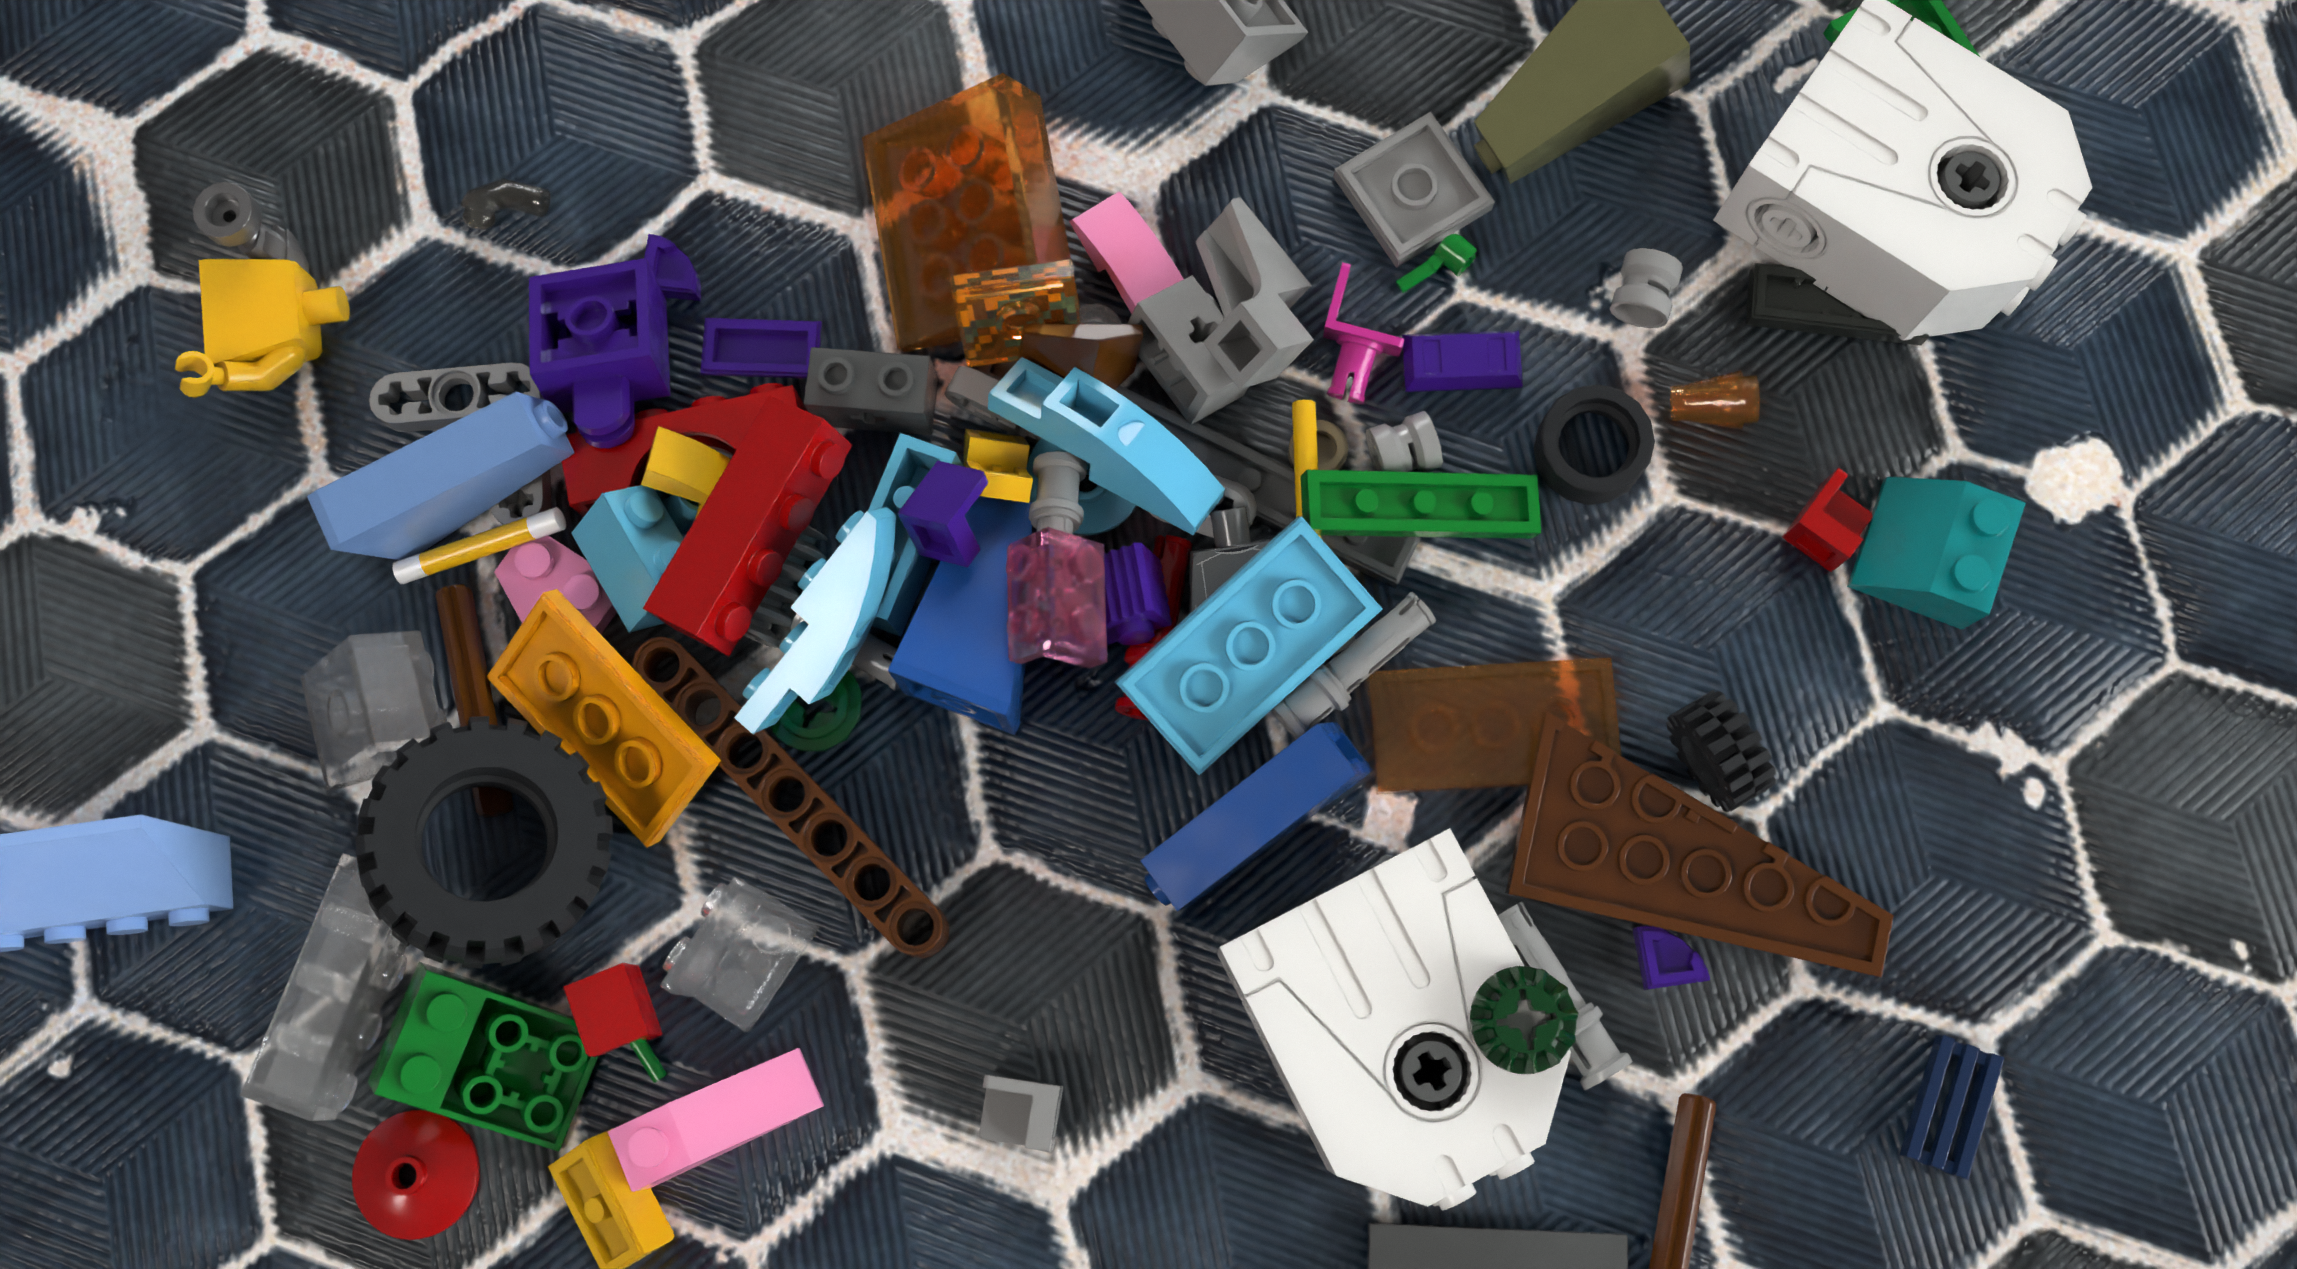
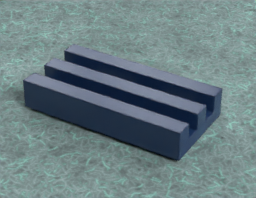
M1935 1035L1899 1155L1959 1179L1969 1180L2004 1057L1993 1053H1985L1980 1051V1048L1970 1044L1959 1043L1955 1041L1956 1039L1946 1035ZM1953 1055L1959 1057L1949 1093L1943 1105L1940 1123L1930 1153L1922 1149L1950 1056ZM1977 1064L1979 1068L1950 1161L1947 1157L1974 1067Z

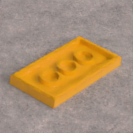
M558 589L542 593L486 676L541 736L545 730H548L562 739L560 748L571 756L573 753L578 752L590 765L587 774L591 781H600L607 797L605 804L646 848L661 841L721 762V759Z

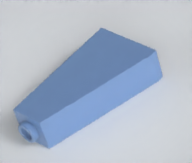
M514 392L317 489L308 495L307 498L331 550L402 560L424 552L575 452L565 433L568 430L566 419L552 402L520 392Z

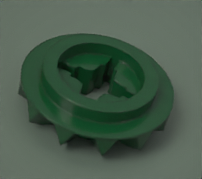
M848 670L833 692L823 698L837 710L836 713L828 711V713L818 712L814 720L810 721L808 728H806L808 724L806 721L807 711L794 701L777 723L770 726V728L782 742L798 751L826 752L838 743L847 741L856 723L861 720L863 694L855 677Z
M1514 966L1493 974L1480 986L1471 1005L1470 1027L1477 1047L1491 1063L1508 1072L1535 1074L1559 1064L1570 1047L1576 1042V1023L1579 1013L1574 1007L1568 987L1560 983L1546 970ZM1519 990H1522L1523 1000H1527L1530 1011H1541V1014L1550 1013L1551 1020L1543 1021L1542 1025L1532 1027V1038L1529 1039L1530 1050H1528L1527 1040L1523 1039L1520 1029L1509 1028L1508 1025L1497 1026L1498 1019H1506L1507 1015L1517 1012V1001H1520Z

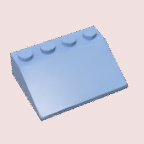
M145 815L0 834V952L24 949L25 938L44 936V943L47 944L86 940V930L106 927L108 935L148 931V921L166 918L169 919V926L199 925L210 922L209 912L233 909L230 836Z

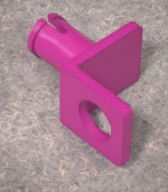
M1342 262L1323 333L1324 338L1335 340L1341 345L1327 395L1342 400L1347 379L1352 377L1353 383L1347 402L1364 404V395L1375 355L1384 353L1399 357L1404 339L1337 321L1351 264Z

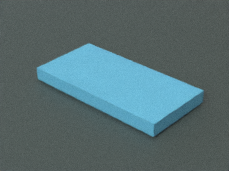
M1298 516L1120 676L1115 683L1190 767L1200 775L1374 618L1382 608L1304 518Z

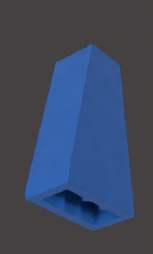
M1337 722L1317 723L1141 859V863L1149 872L1144 877L1147 886L1163 905L1168 906L1171 903L1177 911L1193 905L1374 770Z

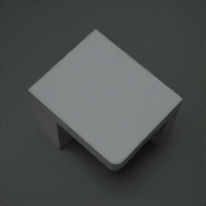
M984 1075L982 1088H986L979 1130L980 1137L985 1140L1023 1145L1027 1149L1046 1152L1054 1150L1063 1086L995 1075Z

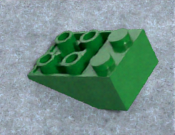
M419 962L368 1079V1083L375 1095L559 1152L598 1056L590 1057L586 1054L573 1017L481 982Z

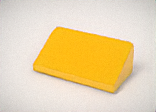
M608 1131L585 1140L548 1166L600 1269H625L673 1240L674 1232L651 1188L635 1192L631 1191Z

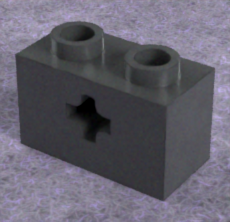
M811 347L804 406L808 412L824 418L834 428L932 435L938 378L930 356Z

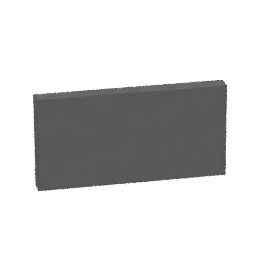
M1368 1222L1367 1269H1628V1235L1623 1233Z

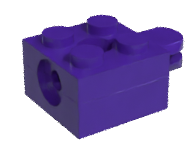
M647 258L529 277L530 376L544 400L552 402L561 413L573 412V423L578 428L579 433L588 445L596 448H613L623 444L632 437L635 426V401L671 396L667 303Z

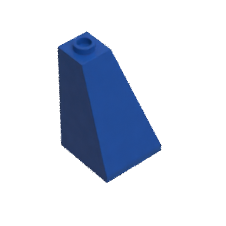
M979 496L965 514V518L981 549L969 567L940 561L892 659L888 672L904 694L1015 736L1021 717L1028 643L1027 623L1029 621L1032 593L1030 578L1034 570L1037 529L1033 527L1029 519V508L1033 502L1026 503Z

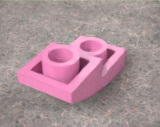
M1120 191L1069 221L1097 271L1100 272L1106 269L1131 314L1138 302L1184 280L1153 231Z

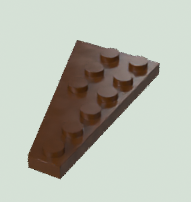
M1548 711L1543 712L1505 893L1882 977L1894 915L1830 877L1818 873L1789 856V853L1774 844L1766 842L1740 827L1738 823L1653 773L1650 774L1616 754V751L1599 741L1592 740Z

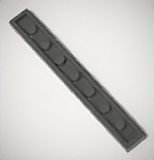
M1000 328L977 371L1000 381L1016 364L1021 341L1005 343L1003 329ZM1120 385L1115 389V391L1132 401L1178 438L1213 475L1238 482L1247 487L1254 495L1257 504L1255 521L1281 532L1296 519L1294 469L1197 422L1190 425L1184 416ZM1226 497L1220 504L1233 508L1234 500ZM1321 535V539L1343 564L1395 589L1421 537Z

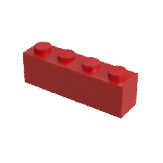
M769 395L643 609L675 630L729 657L739 639L749 629L753 615L770 586L778 579L785 560L802 531L810 524L816 507L833 478L841 471L845 458L853 445L824 418Z

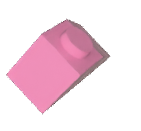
M797 1048L669 1102L608 1131V1134L632 1192L661 1184L823 1107L824 1104L800 1048Z

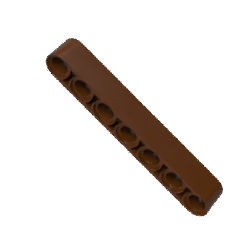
M656 637L641 644L634 655L633 669L721 759L718 765L896 949L906 955L922 959L932 957L941 951L948 941L950 931L948 920L942 910L765 729L752 734L734 718L743 706L689 651L672 638ZM668 657H678L680 666L675 677L667 682H657L655 672L660 662ZM707 699H719L721 710L717 719L708 725H698L696 722V712L700 704ZM748 741H761L763 753L758 763L751 768H739L736 757L740 747ZM790 783H802L805 790L803 803L794 811L781 812L777 800L782 788ZM830 826H844L848 836L844 849L837 855L823 856L819 848V840L824 830ZM873 869H886L891 881L888 892L879 900H866L861 892L862 879L866 873ZM914 913H929L934 923L932 936L922 945H909L903 934L904 923Z

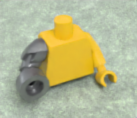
M229 182L216 183L204 189L196 198L193 207L194 221L199 230L218 245L238 246L240 251L251 259L199 260L205 354L198 351L184 352L178 356L175 370L179 372L194 371L202 376L199 378L188 377L181 379L180 390L186 396L193 398L206 394L211 385H218V388L222 391L274 390L301 369L303 363L317 359L323 352L321 325L347 321L350 317L349 302L344 289L341 286L318 289L315 279L309 274V263L294 235L288 229L285 231L275 224L272 230L261 223L262 213L260 206L242 187Z

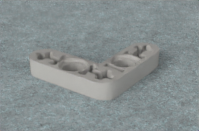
M501 363L389 374L375 383L370 393L369 403L375 416L388 427L400 432L441 429L488 406L489 403L492 404L506 397V395L499 393L515 391L516 382L522 381L530 390V392H524L523 394L543 400L544 398L531 378L528 366L522 363ZM488 383L498 395H489L485 384ZM455 385H471L474 395L469 406L460 411L447 410L445 397L448 391ZM403 391L413 400L419 401L403 404L402 413L397 414L389 407L390 403L399 401L400 392ZM420 400H429L432 412ZM550 469L522 487L523 493L533 501V505L523 507L521 517H518L508 509V504L518 502L519 490L491 507V513L497 521L505 525L551 509Z

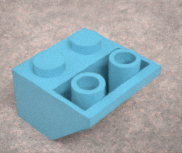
M643 485L602 493L571 533L629 633L665 623L644 610L643 607L695 521L699 504L698 502Z

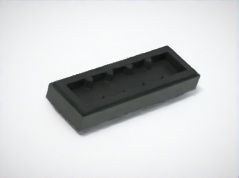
M1755 263L1749 272L1746 325L1920 346L1929 338V334L1926 333L1914 336L1910 340H1901L1898 338L1901 335L1896 332L1897 330L1881 320L1866 318L1828 294L1826 290L1829 287L1826 286L1825 291L1813 284L1816 281L1815 278L1794 267Z

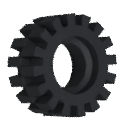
M1714 690L1710 691L1668 716L1669 722L1666 724L1667 729L1671 733L1669 738L1672 745L1679 750L1676 754L1680 762H1684L1689 769L1687 773L1692 781L1694 779L1698 781L1699 790L1705 796L1710 795L1711 802L1716 807L1721 806L1725 812L1733 811L1776 784V779L1773 777L1776 775L1775 767L1768 762L1772 757L1769 750L1762 747L1759 742L1763 740L1757 730L1753 732L1748 725L1750 719L1744 712L1739 714L1737 704L1730 698L1726 700L1724 693L1720 691L1715 693Z

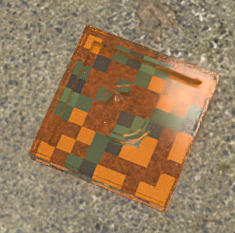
M1072 259L950 275L951 293L968 367L1017 361L1023 324H1081Z

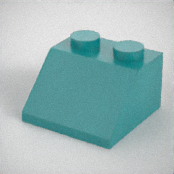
M1887 476L1880 488L1872 512L1873 517L1865 532L1847 587L1963 630L1990 614L2026 503L1968 481Z

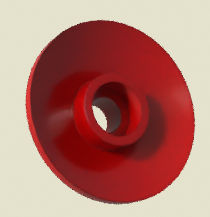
M411 1110L396 1114L381 1122L369 1133L356 1155L352 1172V1187L357 1206L365 1219L373 1227L388 1236L405 1240H417L437 1235L454 1225L465 1214L475 1197L480 1178L478 1152L468 1132L452 1118L427 1110ZM406 1163L411 1164L417 1174L414 1184L409 1188L403 1186L399 1180L400 1169Z

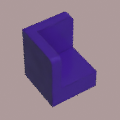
M937 460L898 512L919 555L969 567L981 549L965 518V514L988 484L984 471Z

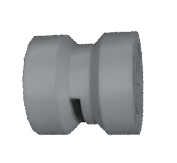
M1639 248L1628 251L1620 271L1624 282L1614 292L1610 306L1611 314L1617 319L1637 327L1659 328L1665 326L1672 309L1669 294L1679 284L1683 270L1682 263L1674 256L1655 249Z
M1425 411L1405 417L1403 423L1398 426L1391 427L1384 423L1366 429L1368 451L1375 471L1408 472L1417 469L1421 472H1427L1442 467V451L1437 432L1432 420Z

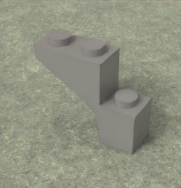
M1233 198L1208 229L1197 238L1196 245L1224 316V320L1204 340L1203 344L1237 387L1242 389L1276 379L1314 340L1290 310L1312 285L1242 198Z

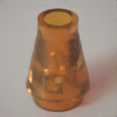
M1742 370L1685 385L1670 386L1671 421H1690L1743 429L1744 423H1758L1760 394L1757 375L1743 376Z

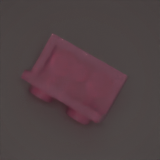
M1050 527L1010 543L1007 548L1006 562L1009 661L1023 664L1045 656L1087 668L1107 663L1104 544Z

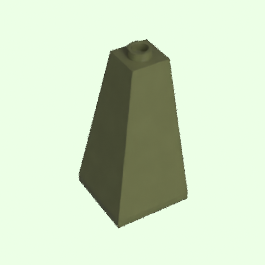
M1577 0L1474 121L1480 141L1474 144L1473 147L1491 175L1501 169L1509 183L1512 184L1690 83V44L1659 0Z

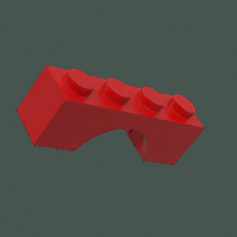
M767 383L752 388L749 392L750 394L731 399H726L723 396L703 397L695 400L690 408L672 412L665 409L641 411L634 415L635 426L632 437L623 444L613 448H596L588 445L579 433L578 428H576L575 433L567 435L575 453L562 461L569 505L584 517L602 493L641 485L658 426L701 442L714 450L734 455L769 395L805 410L804 404L793 385L784 386L780 383Z

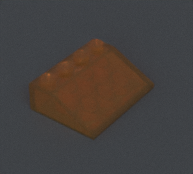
M1001 73L862 137L898 350L906 352L979 338L978 331L990 330L989 322L976 323L978 331L965 333L959 301L972 300L975 316L987 314L983 290L1020 285L1019 277L993 280L992 272L1043 265L1044 273L1032 275L1033 283L1045 282V273L1057 272L1058 280L1046 281L1047 290L1072 286L1075 310L1080 309L1040 95L1005 73ZM1069 262L1070 270L1057 271L1056 263ZM972 274L980 275L981 282L968 284L970 292L957 293L954 277ZM1047 290L1022 293L1025 309L1000 312L1002 329L1027 324L1026 317L1038 315L1037 307L1050 306L1051 313L1038 315L1040 323L1035 324H1042L1064 315L1062 304L1049 305ZM1000 328L991 329V335L998 334Z

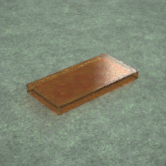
M1611 657L1376 671L1367 678L1376 795L1528 786L1542 715L1545 711L1565 721V724L1592 740H1597L1616 751V754L1621 756Z

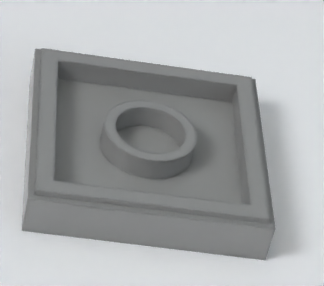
M1431 111L1335 168L1333 175L1339 187L1396 268L1442 241L1448 235L1455 233L1493 209L1495 203Z

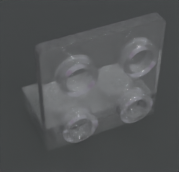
M734 877L729 885L721 883L709 895L700 913L705 917V920L692 939L684 937L672 949L663 965V969L668 974L660 986L671 994L694 997L744 1032H750L820 927L762 888Z

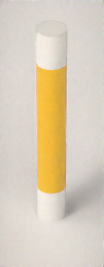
M555 507L393 563V573L400 584H406L566 529V520L562 511Z

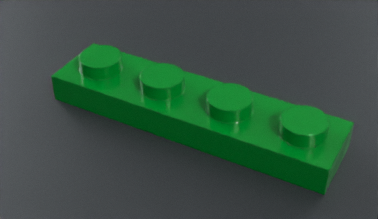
M1306 470L1300 476L1302 517L1318 535L1533 539L1541 534L1537 475Z

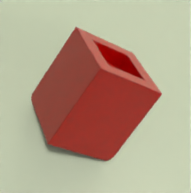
M1839 467L1820 484L1782 536L1783 539L1830 572L1834 571L1852 556L1863 541L1860 534L1873 517L1868 509L1839 490L1849 475Z
M620 963L563 987L585 1052L590 1057L600 1056L639 1039L652 1040L662 1035L657 1015L638 965Z

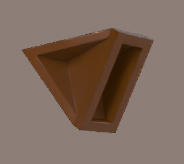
M1023 324L1018 360L1024 357L1062 378H1065L1076 367L1115 390L1135 371L1144 334L1143 327L1138 324Z

